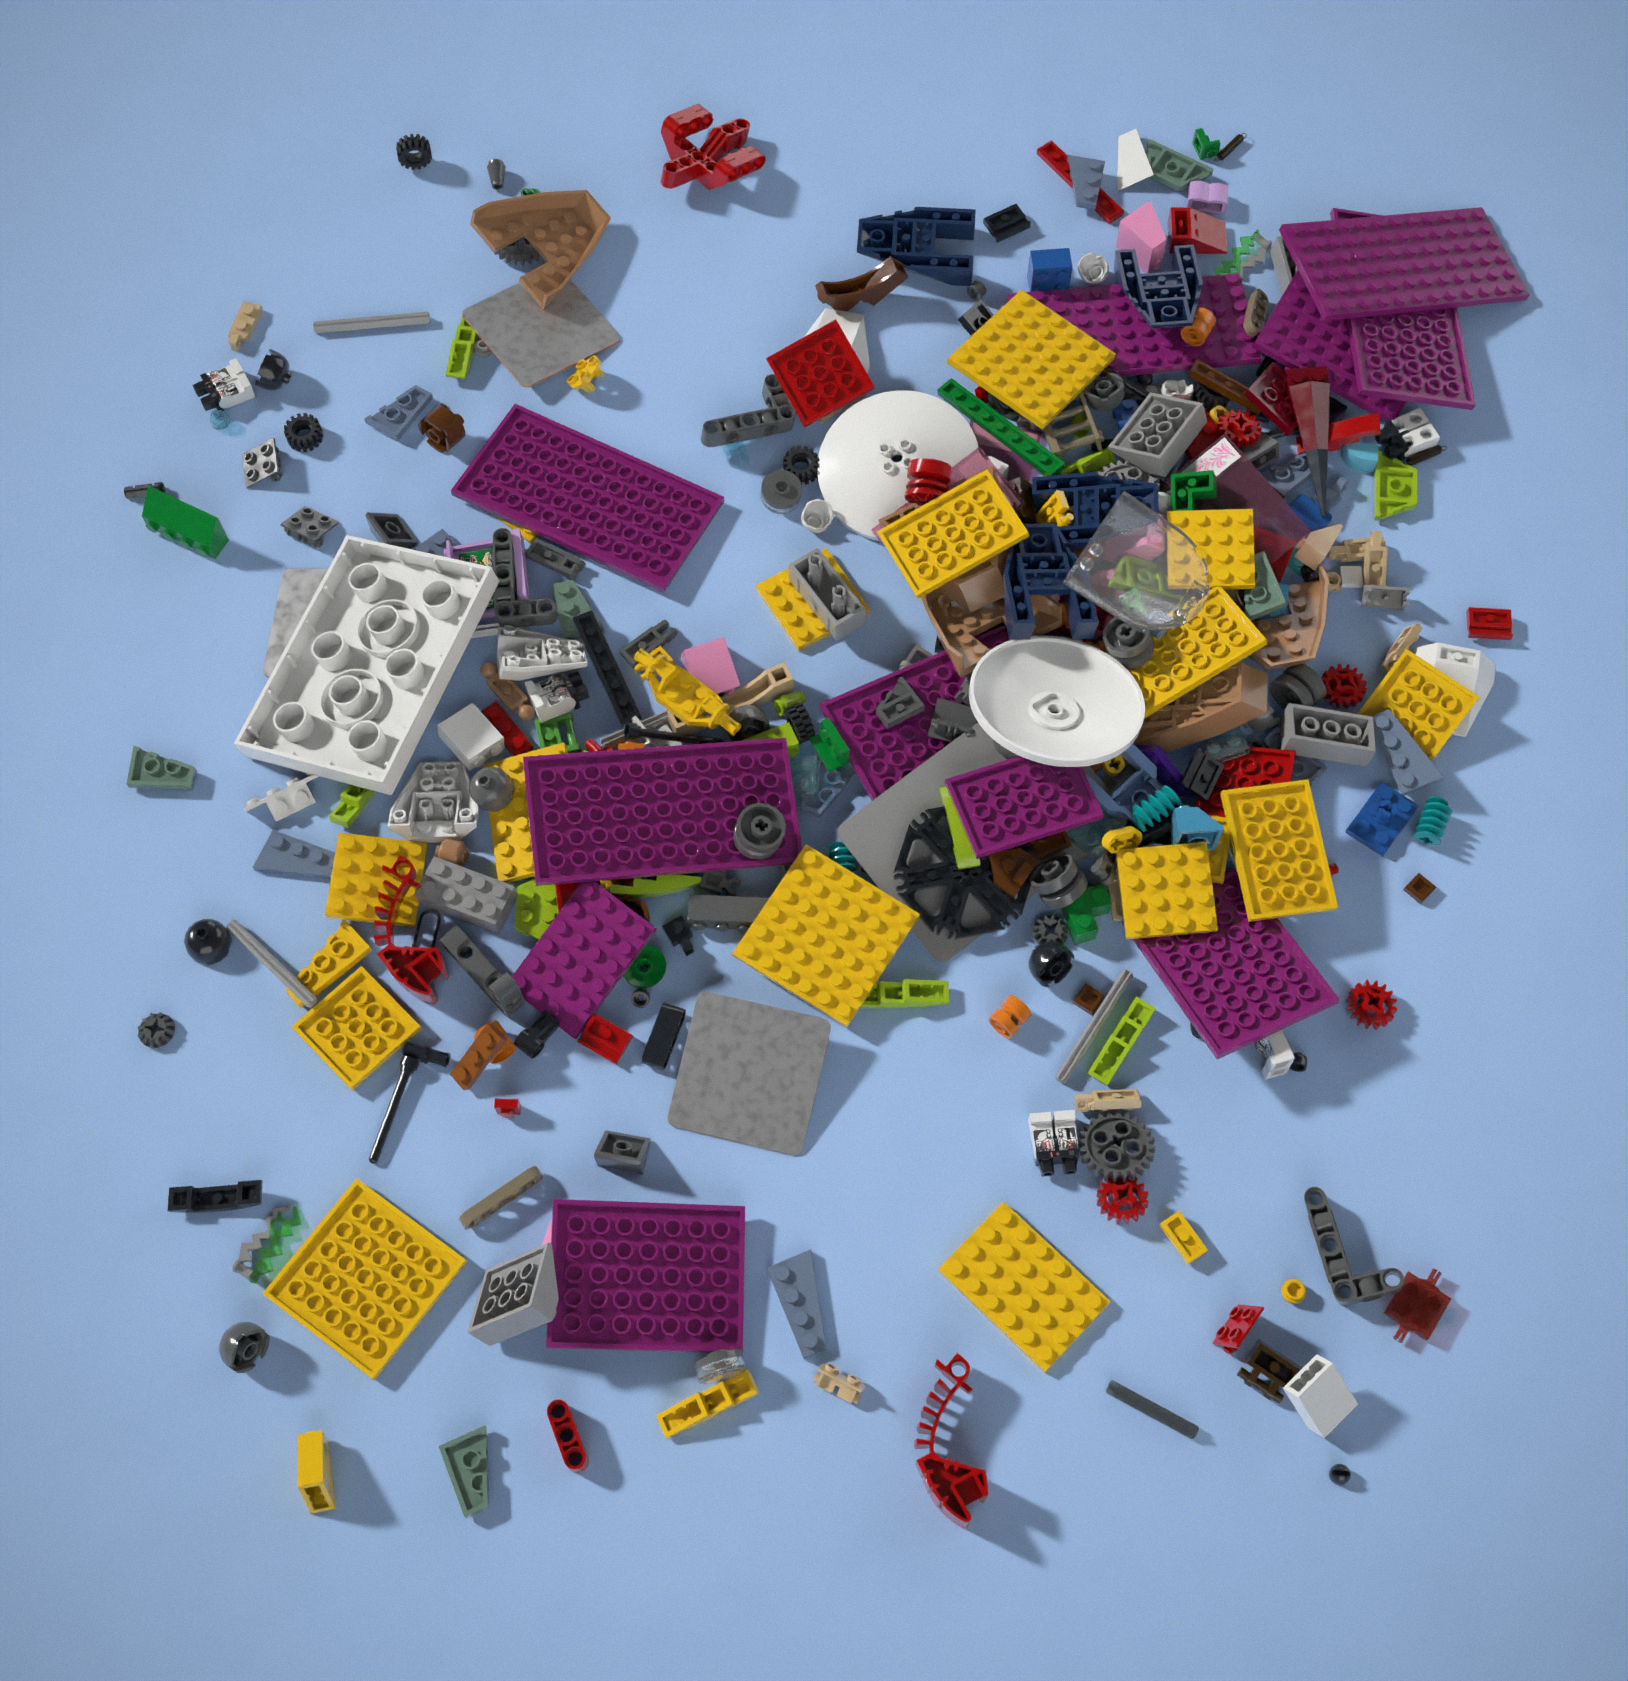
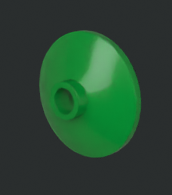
M645 945L623 975L624 979L630 985L637 988H649L656 985L662 980L666 972L664 955L657 948ZM642 967L649 968L647 972L640 971Z

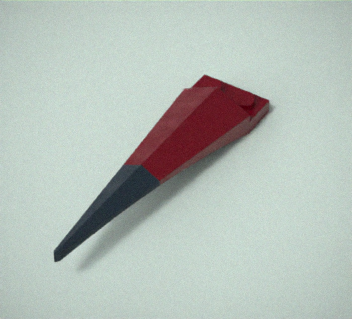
M1327 366L1286 369L1288 396L1306 453L1321 516L1324 519L1326 516L1330 395Z

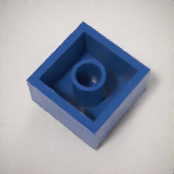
M1069 248L1030 251L1027 273L1030 292H1045L1056 289L1066 290V288H1069L1073 267Z

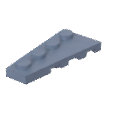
M810 1249L767 1267L768 1274L803 1359L826 1350Z

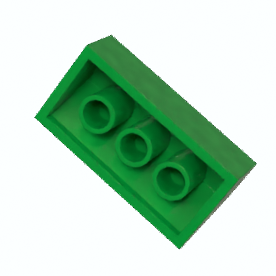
M151 486L148 487L142 512V518L146 523L147 529L154 533L159 532L171 541L176 540L188 549L193 548L205 557L210 556L216 559L229 541L219 518Z

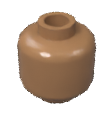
M445 839L440 846L437 845L435 857L463 866L468 863L469 848H466L465 843L462 841Z

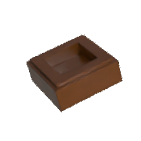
M1418 873L1406 885L1403 891L1421 905L1436 889V886Z
M1085 983L1073 1000V1004L1092 1016L1105 995Z

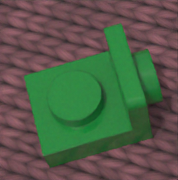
M1203 128L1195 130L1192 144L1200 160L1217 156L1221 145L1220 141L1210 142Z

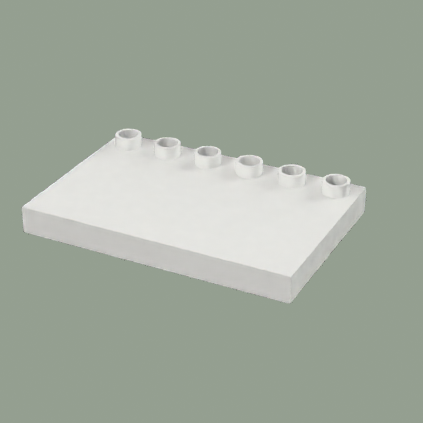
M346 535L234 742L235 746L245 757L392 795L499 583L492 567Z

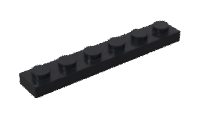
M591 610L573 617L574 625L621 727H625L627 722L632 723V718L635 715L639 720H642V716L593 611Z

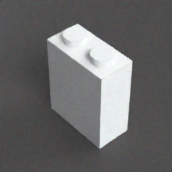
M473 703L437 725L438 735L469 771L475 767L482 766L486 760L492 756L499 755L505 749L504 737Z
M1317 1354L1283 1387L1308 1429L1323 1438L1332 1432L1358 1405L1334 1364Z

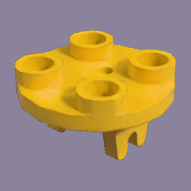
M595 355L586 361L581 359L576 364L577 369L568 378L567 383L574 390L582 388L587 393L590 391L594 392L596 388L590 381L594 377L598 378L604 375V372L600 369L601 360Z

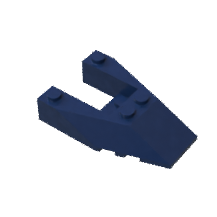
M914 207V210L903 213L900 210L895 211V214L883 217V214L859 219L857 253L880 262H884L892 256L903 263L906 271L949 285L970 286L972 284L974 255L935 254V238L974 240L976 209Z
M1194 245L1174 246L1173 272L1140 274L1135 249L1115 250L1114 272L1116 282L1152 329L1192 326L1203 286Z
M1097 472L1032 477V496L1035 509L1042 508L1056 490L1064 491L1068 506H1074V526L1058 527L1066 538L1072 553L1159 521L1158 484L1135 479L1127 481L1120 479L1119 476L1112 475V478L1101 476Z
M1023 524L1029 533V537L1009 548L1003 574L1005 618L1009 640L1031 639L1035 619L1030 595H1063L1072 639H1093L1099 621L1088 572L1086 569H1082L1078 563L1079 558L1075 553L1071 552L1066 538L1056 524Z

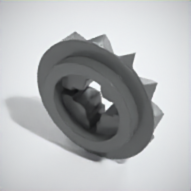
M1055 914L1044 915L1037 919L1033 926V938L1039 945L1047 941H1056L1064 944L1068 938V925L1065 924L1063 918H1058ZM1056 926L1054 931L1056 935L1050 933L1045 937L1046 927L1052 928Z
M161 1012L156 1014L150 1013V1016L147 1018H142V1023L138 1026L137 1036L145 1046L159 1048L166 1045L173 1038L175 1024L168 1015ZM156 1024H158L159 1028L163 1030L156 1031L153 1035V1032L149 1029L155 1028Z

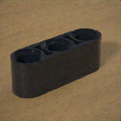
M667 1003L662 1004L643 1052L642 1064L665 1070L682 1027L686 1009Z

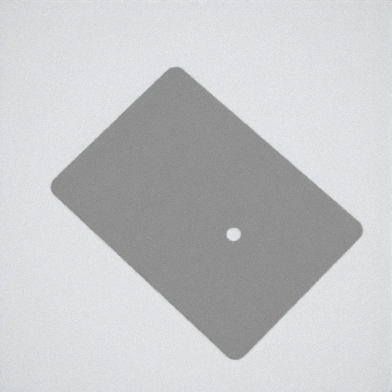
M979 723L971 727V730H975L973 736L969 735V737H966L967 733L964 732L844 821L838 828L840 840L878 888L906 906L908 905L898 896V893H903L906 890L896 891V887L903 885L904 882L901 879L894 880L893 878L895 874L902 872H893L909 824L914 828L911 824L913 819L917 823L922 824L924 822L920 817L922 812L926 813V809L943 806L939 788L946 786L945 779L1007 760L995 749L993 739L983 730ZM1082 766L1084 772L1112 797L1111 791L1090 766ZM1104 814L1103 819L1066 830L1072 846L1061 852L1069 853L1077 862L1100 844L1104 826L1111 824L1115 829H1119L1126 825L1128 819L1125 816L1107 817ZM947 816L940 818L938 823L952 837ZM915 840L912 843L907 858V865L910 868L941 862L922 840ZM972 868L959 869L958 871L968 875V871L972 870ZM993 876L988 877L994 883ZM948 885L917 891L914 894V898L930 916H937ZM1032 885L1026 901L1037 893ZM999 889L1010 901L1017 899L1019 890L1014 897H1011ZM969 893L961 918L962 926L969 928L990 923V914ZM919 918L912 928V931L931 955L940 962L950 960L981 936L954 940L956 937V931H954L951 939H947L949 935L947 929H942L938 936L936 935L937 924L932 933Z

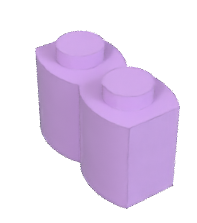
M1203 181L1190 182L1187 208L1200 212L1207 211L1212 214L1225 213L1228 201L1227 185L1221 183L1209 184Z

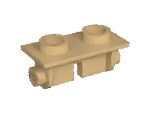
M822 1363L817 1369L821 1374L817 1372L813 1379V1382L817 1383L816 1386L831 1394L835 1386H838L840 1388L836 1395L837 1397L850 1404L852 1402L857 1404L861 1397L857 1392L862 1393L866 1385L861 1383L862 1380L854 1375L846 1376L840 1373V1369L835 1365L829 1363L825 1365Z

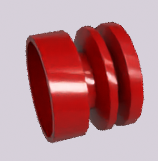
M920 458L911 460L908 464L907 477L911 481L906 483L905 500L910 503L917 502L918 505L923 506L948 492L949 487L946 484L950 483L952 466L936 459Z

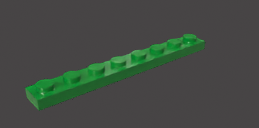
M949 379L937 389V393L941 398L1045 476L1058 475L1066 468L1064 461L954 379Z

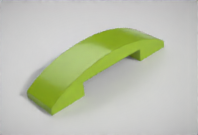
M946 786L940 787L939 791L948 818L958 870L980 866V858L976 859Z

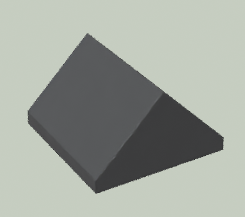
M366 513L365 516L370 530L378 542L407 549L417 546L418 541L398 514Z
M605 1130L594 1152L597 1166L643 1174L651 1139Z

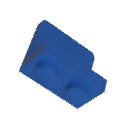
M1300 494L1290 505L1284 502L1280 506L1277 518L1285 524L1284 527L1287 530L1295 532L1300 539L1302 537L1306 539L1310 532L1325 528L1332 520V515L1326 511V516L1323 519L1319 505L1305 495Z

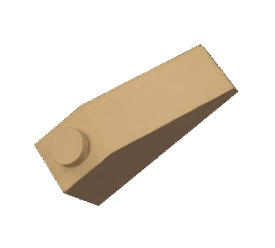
M1337 524L1310 532L1306 539L1302 537L1295 546L1298 550L1294 557L1313 570H1316L1328 554L1343 526Z

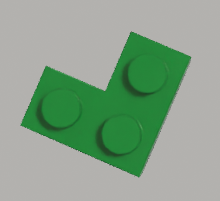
M1213 470L1171 474V511L1196 510V500L1217 499V478Z
M1105 884L1086 888L1076 901L1060 908L1074 945L1096 939L1099 929L1094 917L1108 914L1112 905Z

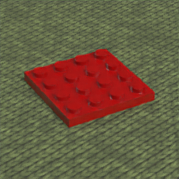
M836 319L766 358L804 428L875 389L874 384Z
M1208 743L1206 754L1222 763L1224 768L1209 799L1203 803L1196 798L1195 807L1200 808L1210 817L1226 818L1220 795L1222 790L1291 782L1296 751Z

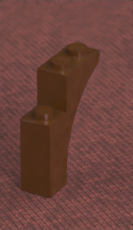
M890 256L865 274L837 282L820 281L815 287L818 292L817 297L823 304L830 305L834 310L848 312L861 300L864 303L867 302L875 306L908 278L903 263Z

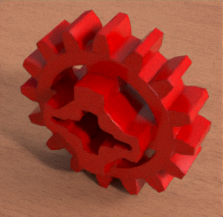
M1239 409L1238 413H1235L1234 410H1231L1230 414L1224 412L1223 416L1219 417L1217 423V435L1223 436L1222 439L1225 437L1231 445L1236 444L1237 448L1240 445L1247 448L1248 443L1253 446L1255 441L1259 440L1262 427H1260L1261 422L1255 421L1256 416L1250 417L1248 411L1242 413Z
M1338 664L1336 669L1330 666L1328 671H1324L1321 679L1325 684L1327 692L1323 699H1330L1329 705L1336 703V708L1339 709L1341 705H1344L1345 709H1348L1350 704L1355 707L1358 701L1361 702L1367 691V688H1365L1367 681L1362 680L1363 673H1356L1358 668L1351 670L1349 664L1345 668Z
M1365 980L1363 986L1357 983L1355 989L1352 988L1348 993L1350 996L1345 1001L1349 1004L1346 1007V1011H1352L1349 1018H1356L1358 1020L1357 1026L1364 1023L1366 1030H1368L1370 1025H1373L1374 1030H1377L1380 1025L1386 1027L1388 1021L1391 1022L1395 1017L1393 1014L1398 1009L1393 1006L1396 1004L1397 999H1391L1393 991H1385L1386 984L1379 987L1378 981L1375 980L1373 985H1370V982ZM1358 997H1359L1358 1001L1360 1002V1006H1359V1007L1357 1006V998H1358Z
M1109 1176L1106 1183H1100V1190H1097L1096 1195L1098 1198L1096 1204L1101 1207V1215L1108 1214V1221L1115 1218L1116 1224L1124 1220L1126 1225H1129L1131 1218L1137 1222L1139 1215L1144 1216L1145 1208L1148 1207L1149 1202L1146 1200L1148 1199V1191H1143L1145 1186L1143 1183L1137 1185V1177H1135V1180H1130L1129 1176H1127L1126 1183L1118 1177L1116 1183H1114L1113 1179Z

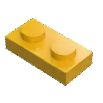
M1180 1211L1159 1224L1187 1265L1207 1253L1208 1249Z

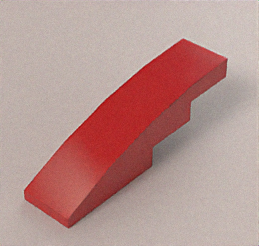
M1379 414L1363 415L1329 424L1328 452L1339 450V445L1360 442V437L1381 434ZM1301 436L1296 437L1297 452L1300 455L1305 453Z

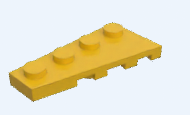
M343 920L338 931L335 934H331L326 940L327 944L320 952L317 951L312 957L313 961L309 966L303 968L296 976L315 997L372 952L370 946L346 920ZM286 988V993L300 1009L305 1006L298 997Z

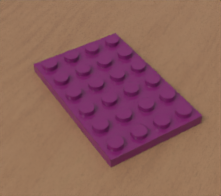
M1017 756L945 779L946 788L976 859L1103 819L1104 815L1082 767L1052 766Z
M581 882L512 975V978L520 987L525 1001L540 1013L547 1012L559 1022V1028L572 1038L577 1039L592 1014L596 1013L656 932L657 928L597 882Z

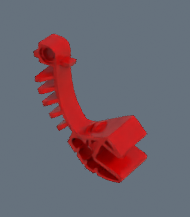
M399 855L391 869L385 865L382 867V871L385 874L401 882V885L398 888L391 882L384 880V889L389 895L394 896V899L380 892L378 894L379 902L384 907L390 908V910L375 906L376 915L381 920H387V922L374 920L376 931L379 933L387 932V935H374V941L377 946L387 945L377 955L395 980L407 992H410L411 995L424 1002L436 1004L438 998L428 985L441 974L447 980L450 978L447 964L439 949L410 946L397 947L394 944L395 921L402 901L410 887L416 890L421 887L420 883L414 881L417 873L411 861ZM402 868H410L408 874L400 875Z
M956 1353L947 1366L938 1359L936 1360L934 1367L942 1372V1375L955 1386L950 1390L941 1379L936 1382L934 1391L946 1398L943 1401L931 1391L928 1394L926 1403L940 1409L937 1413L923 1406L921 1418L932 1420L934 1424L933 1427L922 1422L917 1424V1432L930 1435V1440L916 1439L914 1440L915 1449H929V1454L916 1460L915 1464L921 1478H924L923 1483L927 1492L931 1494L930 1498L937 1508H941V1512L949 1520L961 1528H966L971 1520V1514L966 1506L978 1499L981 1503H984L988 1497L986 1471L961 1464L958 1460L953 1462L948 1457L942 1459L934 1451L936 1428L945 1408L960 1388L967 1394L973 1392V1389L965 1383L970 1373L969 1363ZM956 1365L962 1366L965 1374L963 1376L954 1375L951 1370L952 1367Z

